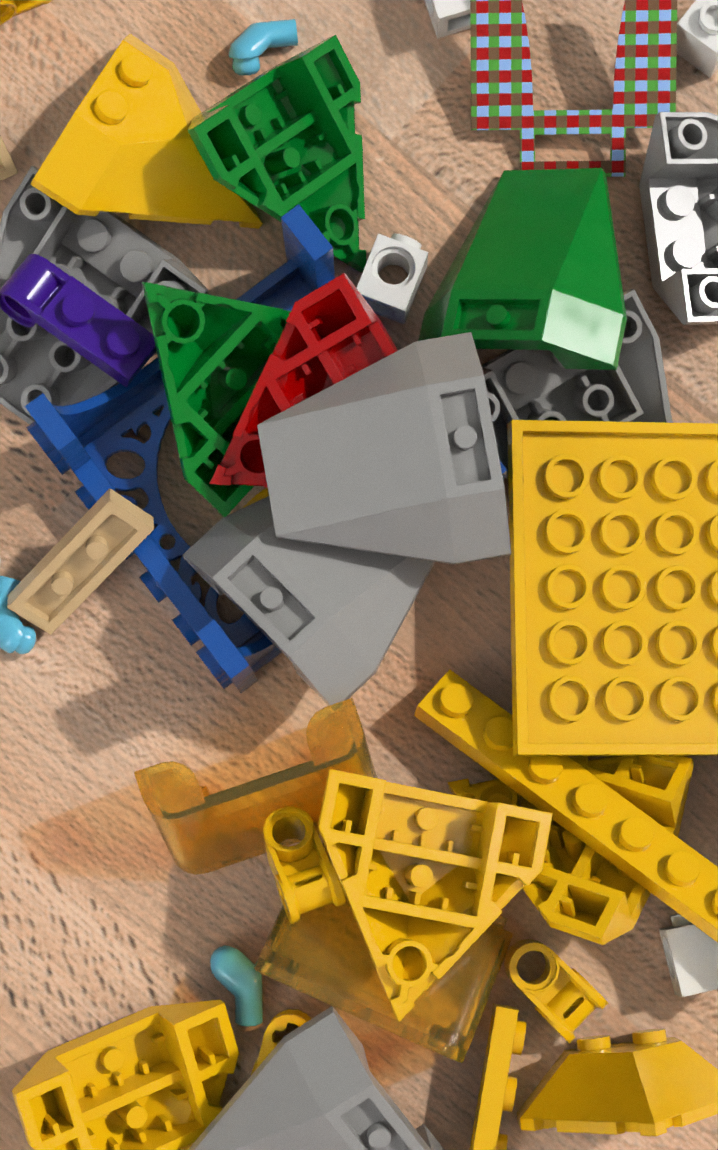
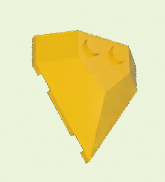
M128 34L122 40L74 112L30 184L76 215L97 216L100 211L128 213L129 219L211 225L214 220L239 222V226L242 228L259 229L263 224L250 202L213 179L187 131L192 119L199 115L201 111L176 65L132 34Z
M587 756L571 758L675 836H679L694 767L692 758L685 756H611L588 761ZM468 778L447 782L450 791L456 796L539 810L499 779L470 784ZM553 819L550 826L543 870L528 886L525 885L522 888L550 927L601 945L634 928L651 892Z
M328 769L318 829L395 1017L400 1022L415 1006L414 1002L436 979L439 980L503 913L501 910L525 885L528 886L543 870L553 813L499 802H487L386 782L383 779Z
M222 1000L150 1006L48 1050L12 1090L28 1144L35 1150H188L223 1109L219 1104L228 1073H234L239 1056L225 1002Z
M664 1028L632 1032L633 1042L611 1044L610 1035L576 1039L577 1048L562 1052L517 1111V1122L520 1129L525 1131L557 1128V1132L618 1135L625 1132H640V1136H659L667 1133V1128L684 1127L718 1114V1069L683 1041L675 1037L667 1038Z

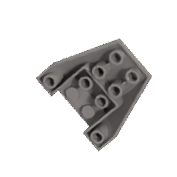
M659 112L654 119L639 184L652 286L683 325L718 324V115L709 112Z
M31 166L3 211L0 222V288L29 254H37L53 263L69 276H73L152 334L142 282L207 294L209 291L180 259L114 212L100 211L97 216L76 215L30 185L39 170L35 166ZM0 308V404L29 425L35 420L24 406L42 393L53 405L66 406L90 399L119 383L37 323L34 327H25L11 319Z
M635 289L623 292L627 322L617 370L565 369L550 350L509 349L481 365L485 377L499 460L507 469L505 476L507 480V424L511 420L673 423L659 336Z
M471 332L415 341L257 425L276 538L448 564H460L511 555L505 487L485 377Z
M269 496L223 517L182 555L220 596L225 594L292 662L296 673L334 712L377 672L435 561L276 538Z
M331 1006L282 1038L188 1150H444V1148L425 1124L416 1129L412 1126L370 1072L362 1043L334 1007Z

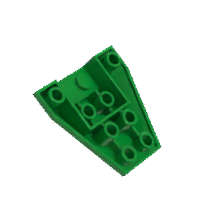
M603 168L503 171L426 309L418 341L471 332L476 349L550 350L565 369L617 370L627 316L607 179Z

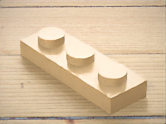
M109 488L8 594L7 608L51 635L154 530V517Z

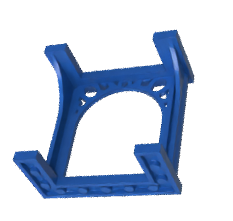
M299 204L281 217L287 262L236 300L291 311L296 301L335 279L333 247ZM158 357L142 368L127 388L119 383L90 399L66 406L53 405L42 393L24 406L35 420L26 427L62 475L70 469L83 484L75 493L88 510L109 488L115 492L116 490L123 492L137 489L144 490L148 495L149 502L142 510L154 517V525L157 527L128 555L126 560L136 554L148 571L142 574L140 579L158 603L168 596L180 612L172 621L189 644L192 646L197 641H202L205 646L196 653L223 689L233 683L239 692L242 693L256 683L258 679L254 673L282 652L245 614L235 623L228 624L223 622L217 612L219 594L212 587L207 592L205 606H202L199 602L202 596L201 587L198 582L192 585L191 581L192 577L198 572L182 556L190 546L173 527L161 500L158 485V460L165 432L171 422V416ZM164 407L159 416L154 414L159 409ZM144 424H148L151 430V437L144 444L137 439L123 437L131 430L137 435ZM132 452L143 458L145 469L137 477L122 479L112 475L107 470L106 464L108 459L115 453ZM500 461L501 471H502V476H503V482H504V479H505V476H506V473H507V469H506V467L502 464V462ZM121 495L133 504H135L136 506L138 505L137 501L134 498L127 495ZM166 535H171L175 538V545L169 550L163 549L160 546L162 537ZM181 557L179 570L177 572L170 564V561H174Z

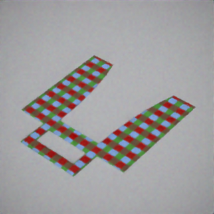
M470 0L471 130H520V170L603 168L606 177H626V128H653L655 116L659 112H676L677 0H625L616 52L613 109L533 110L530 46L522 0ZM611 134L610 161H535V135Z

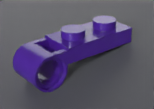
M29 254L0 288V308L11 319L25 327H34L37 323L126 388L156 352L155 341L151 332L73 276H69L40 255Z

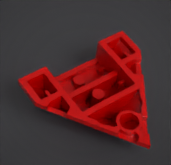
M345 273L294 303L286 320V326L273 353L270 354L233 432L234 436L221 463L218 464L209 484L230 486L236 484L268 488L257 425L398 351L379 317Z

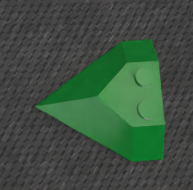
M334 35L263 72L192 119L187 131L215 181L280 222L283 215L299 204L331 244L334 256L358 272H363L367 258L366 250L359 249L358 222L365 219L362 135L355 134L354 109L355 104L361 103L360 81L337 36Z
M142 282L184 480L221 516L226 517L254 486L236 484L230 486L209 483L234 436L233 432L270 354L273 353L291 311Z

